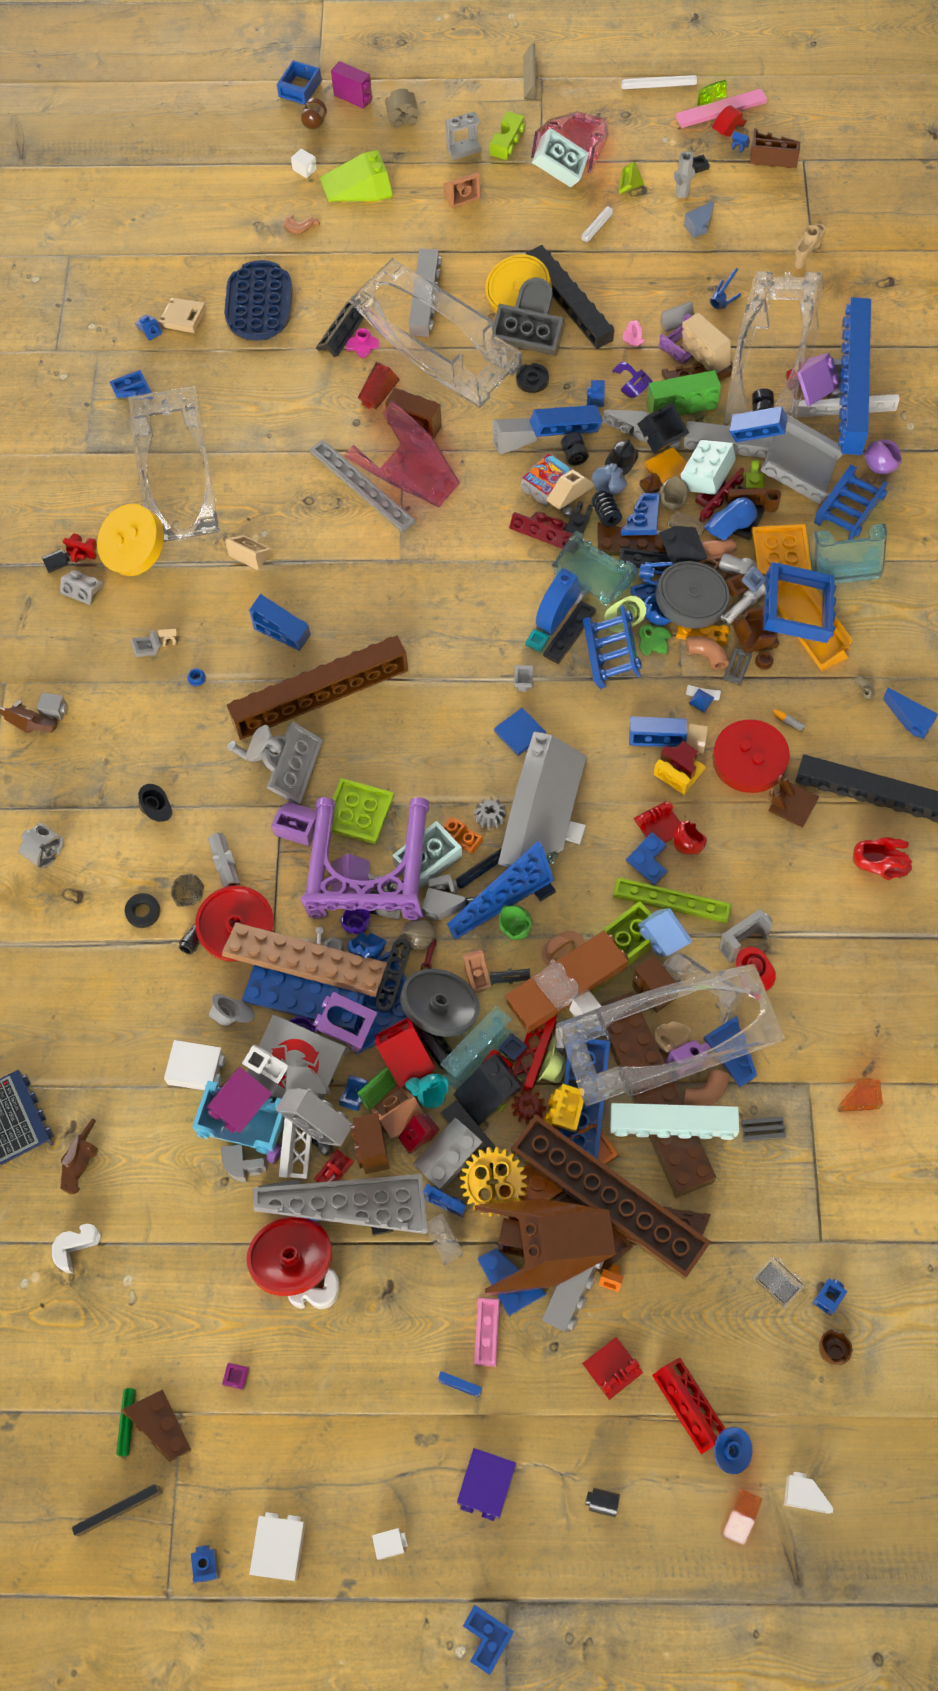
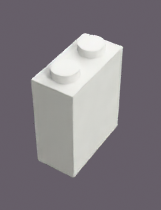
M174 1040L164 1079L168 1085L205 1090L208 1080L217 1082L219 1086L221 1082V1074L219 1073L221 1067L225 1065L226 1055H224L220 1047Z
M266 1512L265 1517L259 1516L249 1575L297 1581L306 1523L301 1522V1517L288 1515L286 1520L279 1519V1514Z

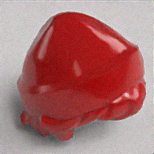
M681 821L680 826L674 832V847L680 853L697 855L703 851L707 844L706 836L698 831L695 823L690 821Z

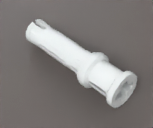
M762 584L757 592L753 593L751 590L744 592L743 598L721 617L722 622L729 626L750 605H755L758 602L757 600L762 595H765V585Z

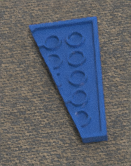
M539 841L447 923L450 933L455 940L501 913L504 905L513 906L554 881L543 846Z

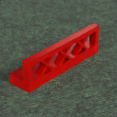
M558 1014L546 1022L545 1028L539 1031L536 1028L534 1029L535 1033L532 1034L531 1031L526 1034L524 1044L527 1045L529 1051L524 1052L518 1058L513 1071L516 1076L523 1072L527 1076L525 1087L522 1091L531 1094L533 1092L557 1023ZM538 1036L540 1040L539 1045L532 1049L528 1043L529 1039ZM531 1054L533 1057L532 1065L525 1067L522 1059Z
M678 1358L662 1367L652 1376L702 1455L715 1446L717 1436L712 1430V1426L717 1429L719 1434L725 1430V1427L682 1359ZM674 1366H677V1368L681 1372V1376H679L676 1373L675 1369L673 1368ZM687 1387L691 1388V1390L694 1393V1396L690 1395V1393L687 1390ZM700 1407L705 1410L706 1416L702 1414Z

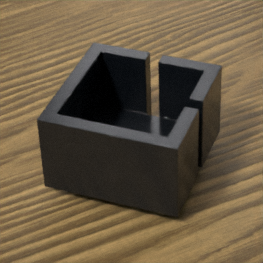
M673 403L647 415L637 424L644 437L648 436L647 442L654 454L679 442L689 434Z

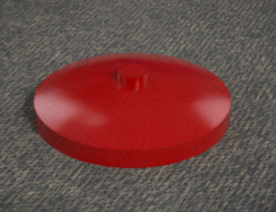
M228 886L213 892L200 905L195 919L196 934L201 945L210 955L217 959L239 962L235 959L223 957V949L235 923H240L274 932V915L269 902L259 892L245 886Z
M302 1217L281 1218L267 1224L254 1236L247 1251V1267L252 1280L263 1291L277 1296L298 1295L316 1286L327 1274L332 1262L331 1242L326 1231L313 1220Z

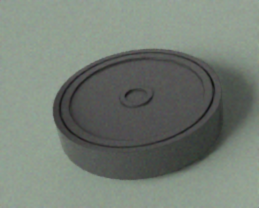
M683 561L669 566L662 573L655 592L656 602L660 611L675 624L692 629L706 628L719 621L725 612L730 596L727 583L715 569L694 561Z

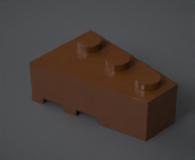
M754 128L749 164L797 168L800 141L783 136L779 139L772 137V133L762 134L758 132L759 129Z

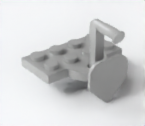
M291 722L285 736L273 737L269 726L264 725L255 731L248 750L237 745L235 741H231L227 749L250 762H257L263 759L266 767L272 771L266 788L286 800L299 805L301 804L323 739L295 722Z

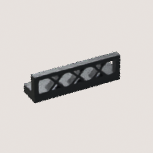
M360 298L347 301L316 346L318 351L327 349L333 357L340 354L369 311Z

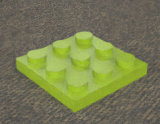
M340 778L333 796L336 804L332 833L376 845L394 799V792Z

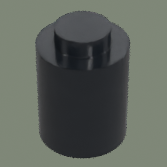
M61 549L41 557L48 573L68 566L67 562L70 561L67 552H62Z
M593 1488L592 1492L588 1491L585 1505L589 1506V1511L616 1518L620 1494Z

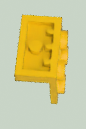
M659 759L655 764L654 775L685 795L704 772L706 766L696 760L693 763L696 766L695 776L689 779L685 773L677 771L670 763Z
M562 1084L559 1089H555L554 1094L550 1095L548 1101L550 1110L549 1113L545 1114L543 1120L552 1127L556 1126L575 1132L586 1091Z

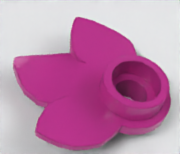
M365 328L358 329L355 337L350 338L346 344L347 351L356 350L357 355L361 358L367 357L371 349L379 348L378 339L371 336V333Z

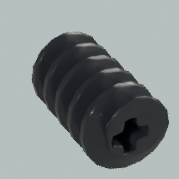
M603 490L593 495L592 504L601 524L606 527H613L620 523L622 514L613 495Z

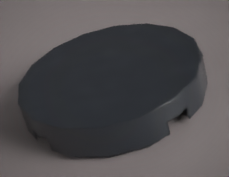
M532 363V365L525 364L516 373V383L525 392L537 393L547 387L549 374L543 365Z

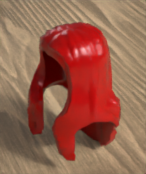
M883 837L877 840L861 841L854 847V864L859 869L880 875L886 880L904 877L912 870V860L909 858V855L896 849L908 848V841Z

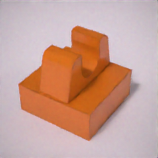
M612 1263L610 1271L604 1269L599 1286L619 1293L624 1276L618 1274L621 1266Z

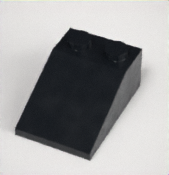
M494 1054L453 1095L476 1124L480 1126L525 1086L500 1055Z

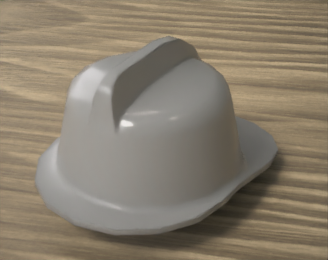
M222 994L212 996L211 1001L213 1005L208 1016L219 1024L228 1026L235 1021L248 1023L254 1020V1010L243 1001Z

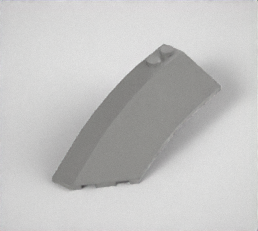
M539 732L533 733L513 800L498 865L510 867L537 841L542 844L546 857L551 852L555 851L558 853L563 851L587 756L553 735Z

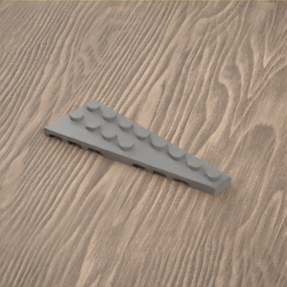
M422 1174L253 1188L254 1211L422 1234L427 1233Z

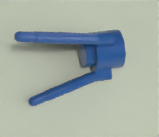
M735 268L723 287L724 281H720L713 296L710 298V303L714 308H725L729 303L741 296V293H738L726 301L727 295L724 293L738 268Z
M645 562V564L640 566L639 578H643L642 582L657 586L658 582L650 578H654L655 574L662 575L664 571L655 570L654 567L671 566L673 563Z

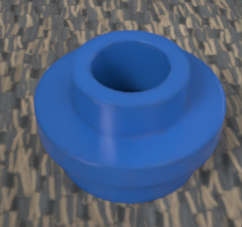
M195 668L189 672L187 679L192 686H200L205 682L206 675L202 670Z

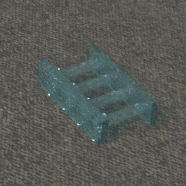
M495 1006L440 1064L447 1070L442 1076L448 1079L449 1085L453 1089L457 1090L482 1065L489 1052L493 1049L497 1050L512 1034L506 1027L512 1019L499 1007Z

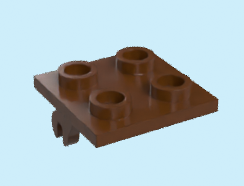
M779 775L777 781L780 783V790L777 795L774 794V790L770 791L769 796L772 799V805L768 812L803 828L820 796L790 783L788 778L782 779L783 776Z

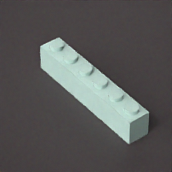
M611 1103L610 1133H615L619 1137L628 1136V1134H636L637 1137H648L650 1134L657 1135L660 1138L679 1135V1138L683 1139L691 1138V1136L711 1139L713 1138L712 1136L721 1137L723 1140H731L737 1137L739 1133L738 1107Z

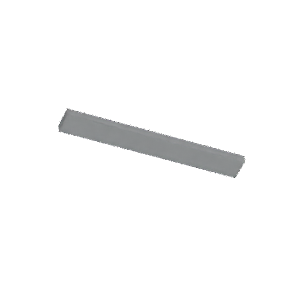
M321 440L310 449L312 455L402 533L416 523L411 515L324 440Z

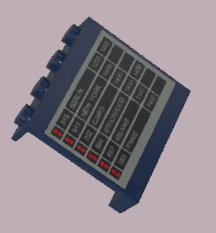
M19 1069L0 1078V1166L46 1142L51 1146L54 1145L52 1141L54 1137L53 1131L50 1126L46 1127L44 1122L47 1119L42 1108L38 1109L36 1103L39 1100L36 1093L30 1091V1079L27 1074L23 1075Z

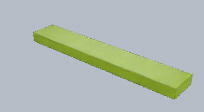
M617 877L613 897L636 903L640 901L642 904L662 909L670 908L674 912L726 924L728 923L732 905L731 903Z

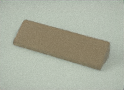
M532 43L523 56L524 99L536 98L535 44Z

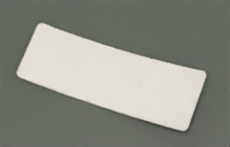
M687 686L686 695L694 696L697 690L701 689L713 696L714 700L720 699V690Z

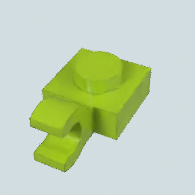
M752 460L750 473L746 472V489L763 488V473H758L759 460Z

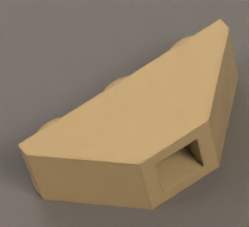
M572 469L559 478L548 496L547 502L560 510L595 487L594 482Z

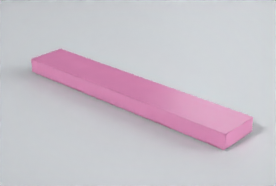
M758 89L676 113V119L681 128L717 118L721 111L729 105L742 111L766 104L767 98L763 91Z

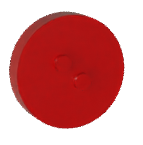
M748 719L734 722L721 731L714 745L712 760L717 775L729 787L741 792L758 793L771 789L779 783L777 778L779 775L784 776L790 751L786 739L779 730L766 722Z

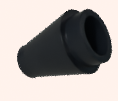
M195 925L179 941V949L189 955L197 951L199 944Z

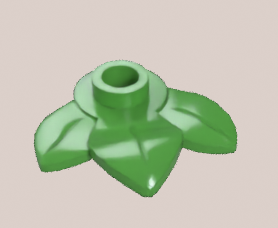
M643 625L638 632L640 638L639 647L642 653L647 656L653 650L666 654L668 649L666 640L671 638L670 632L663 627L654 628L651 625Z

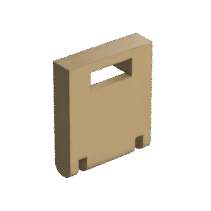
M171 298L158 324L162 328L195 333L207 307L203 302ZM194 310L196 315L192 321L189 318Z

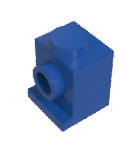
M591 380V387H587V405L604 407L605 380Z
M829 1278L812 1304L831 1316L846 1295L847 1290L844 1289V1285L841 1282ZM831 1293L833 1295V1300L827 1298L826 1294Z
M209 1545L196 1547V1552L191 1553L193 1583L219 1579L216 1549H210ZM205 1558L207 1565L201 1568L199 1563L201 1559Z

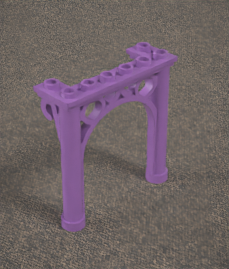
M327 797L317 799V816L307 888L304 896H301L302 904L308 916L314 919L328 917L326 909H346L350 911L356 909L368 911L375 909L387 911L401 909L404 918L409 920L423 918L424 914L419 902V881L429 801L420 797L413 798L410 801L405 854L399 866L381 878L358 881L341 876L330 866L329 848L336 803L333 799ZM326 868L331 876L323 881ZM405 870L404 883H402L401 880L397 877H399ZM338 881L342 884V888L337 892L327 891V887L332 883ZM390 882L398 885V889L395 892L383 891V887ZM347 886H349L351 891H355L357 894H346L348 890ZM377 887L379 894H369L372 891H376L375 888Z

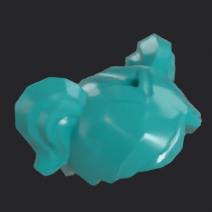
M429 1074L421 1079L412 1077L405 1083L406 1088L414 1097L418 1098L420 1104L425 1108L441 1106L445 1101L446 1093L449 1092V1081L440 1074Z

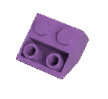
M288 801L278 809L271 826L274 835L310 846L314 837L317 810Z

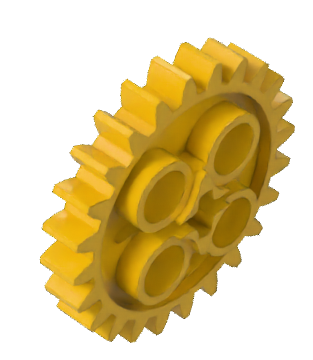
M488 1147L486 1153L481 1149L479 1150V1156L472 1154L474 1161H466L469 1168H462L466 1176L460 1177L461 1180L465 1181V1184L461 1185L460 1188L467 1190L463 1197H470L467 1204L474 1202L475 1205L523 1201L519 1196L527 1195L522 1188L529 1186V1184L523 1182V1179L527 1178L528 1175L522 1174L526 1167H519L521 1159L514 1161L515 1153L508 1156V1149H504L500 1153L499 1147H496L494 1152L491 1147ZM490 1163H493V1166H494V1167H493V1173H492V1169H491V1167H490ZM500 1164L507 1166L506 1175L499 1173L498 1167ZM480 1167H484L487 1171L485 1178H481L478 1175ZM494 1176V1179H498L499 1183L494 1185L490 1183V1180ZM503 1185L510 1187L511 1194L509 1196H505L502 1193ZM483 1188H487L490 1191L489 1199L482 1197L481 1191ZM495 1188H496V1192H497V1195H498V1197H499V1200H496V1199H495Z

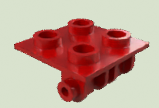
M666 801L633 818L646 838L653 832L664 843L674 838V832L681 824L672 811L674 808L673 804Z
M617 1337L582 1363L609 1400L643 1374L637 1360L631 1357Z

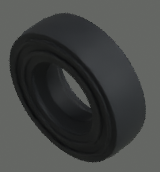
M139 893L127 901L124 912L126 919L131 925L138 928H146L158 920L160 906L152 895ZM141 904H146L150 908L149 913L144 917H139L135 914V909Z

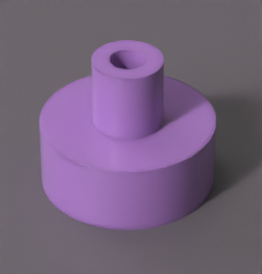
M276 1143L274 1150L268 1152L266 1161L274 1165L279 1160L282 1150L281 1144Z

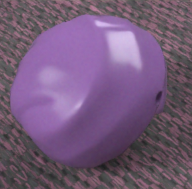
M890 440L873 441L864 453L868 467L877 474L892 473L902 462L899 447Z

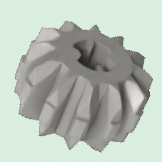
M490 797L489 801H486L483 798L482 804L477 803V809L474 810L475 821L480 823L482 828L487 825L489 830L491 826L497 829L499 824L504 823V818L506 817L505 805L500 804L499 799L493 801V798Z

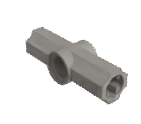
M690 151L680 153L678 170L674 172V180L677 183L675 195L678 198L689 196L690 181L695 177V171L692 167L694 154Z
M212 834L208 840L213 853L212 858L216 870L220 874L223 887L240 886L235 870L236 865L224 834Z

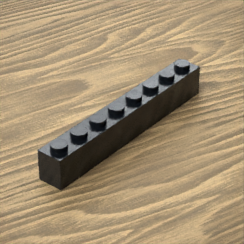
M540 245L526 252V255L536 257L544 263L552 281L553 298L594 347L599 349L612 342L615 332L613 325L607 322L604 315L596 309L595 304L587 298L585 292L579 289L577 283L569 277L567 271L563 270L559 262L551 256L550 251L546 250L543 245Z
M803 754L795 780L800 785L815 787L824 792H833L842 797L855 798L860 802L866 801L878 807L891 808L896 812L909 813L914 817H923L938 823V791Z

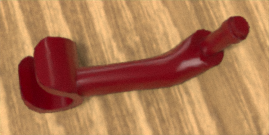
M436 939L428 947L425 962L421 964L420 970H423L425 967L432 969L431 959L437 944Z

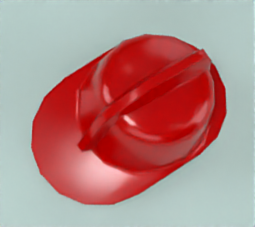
M746 947L738 953L736 967L746 984L756 992L769 990L775 983L776 972L765 953L756 947Z

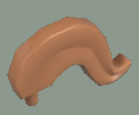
M291 215V217H287L284 220V228L295 234L305 232L313 224L320 225L317 218H309L302 223H298L293 219L294 216Z

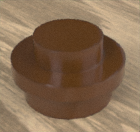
M761 652L755 658L756 666L764 670L771 668L774 662L769 652Z

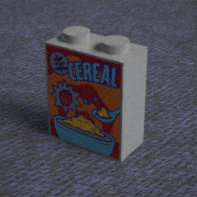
M548 452L521 477V489L526 494L534 497L538 503H542L547 507L550 505L547 502V498L559 478L572 470V468Z

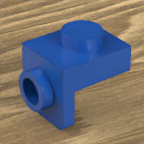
M150 315L141 316L139 321L135 323L137 328L145 333L148 340H152L162 334L156 318Z
M349 1075L347 1087L340 1098L339 1105L359 1111L363 1102L357 1093L368 1081Z

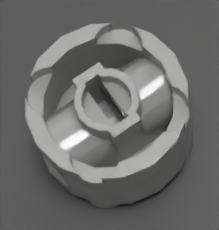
M40 822L31 830L23 832L21 836L23 841L18 853L36 866L45 868L55 861L53 856L56 853L59 855L62 851L64 839Z

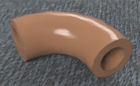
M689 636L685 638L688 655L701 654L705 656L714 670L723 669L729 665L723 647L715 640L704 636Z
M710 1071L707 1083L700 1088L686 1087L683 1104L709 1106L716 1103L725 1093L730 1075L723 1071Z

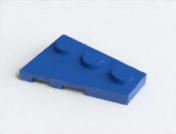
M659 493L641 494L632 515H629L627 519V524L621 529L622 536L657 535Z
M737 1016L704 1036L703 1040L709 1044L712 1052L739 1088L756 1078L757 1073L746 1047L743 1032H741Z
M497 1248L477 1258L491 1285L520 1270ZM541 1289L497 1296L508 1316H511L546 1296V1293Z

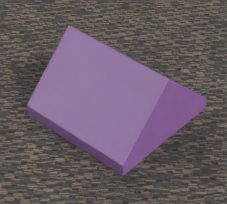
M348 853L331 862V867L341 876L352 880L368 881L370 874L369 860ZM338 881L331 884V892H337L342 888V884ZM347 886L348 890L346 894H357L355 891H351L349 886Z

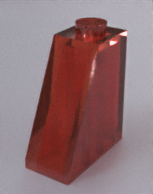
M376 361L357 398L362 402L361 405L367 409L372 407L377 410L400 379L391 368Z

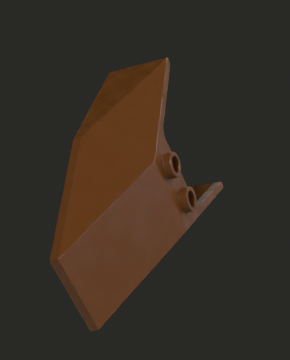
M548 1199L475 1205V1210L481 1213L500 1214L516 1217L519 1220L525 1265L521 1270L486 1288V1294L496 1296L558 1286L617 1254L610 1210Z

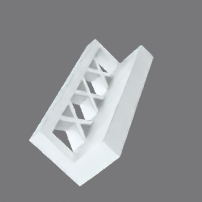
M287 1118L284 1120L279 1177L308 1179L312 1137L307 1134L306 1139L304 1137L306 1133H301L297 1126ZM299 1139H302L306 1144V1149L301 1154L295 1149V1143ZM298 1159L304 1165L303 1174L292 1173L293 1164Z

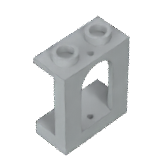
M475 111L445 120L447 151L452 160L481 152V146L477 140V125L481 123ZM468 128V139L454 143V132Z
M759 909L722 934L718 949L730 964L737 958L741 947L739 942L754 932L758 931L765 940L768 939L773 925L771 917Z

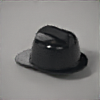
M631 440L617 442L605 461V465L613 463L618 468H621L623 476L632 469L638 459V451L631 443Z
M155 784L143 785L138 792V804L141 812L157 822L169 820L173 812L165 791Z

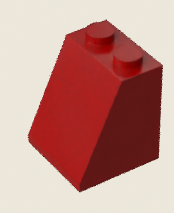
M408 1017L374 1035L376 1046L399 1088L406 1087L405 1083L410 1078L424 1077L432 1074L433 1070L436 1069L414 1023Z

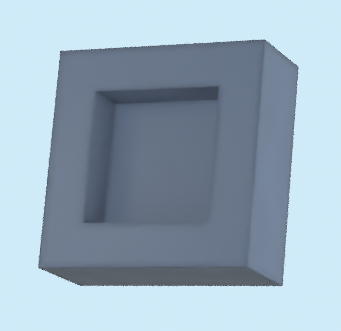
M755 566L751 567L742 578V582L753 593L757 592L766 580L764 575Z

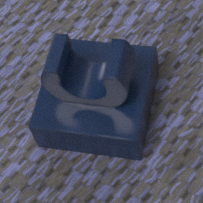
M513 1033L499 1046V1051L513 1063L527 1050V1045Z

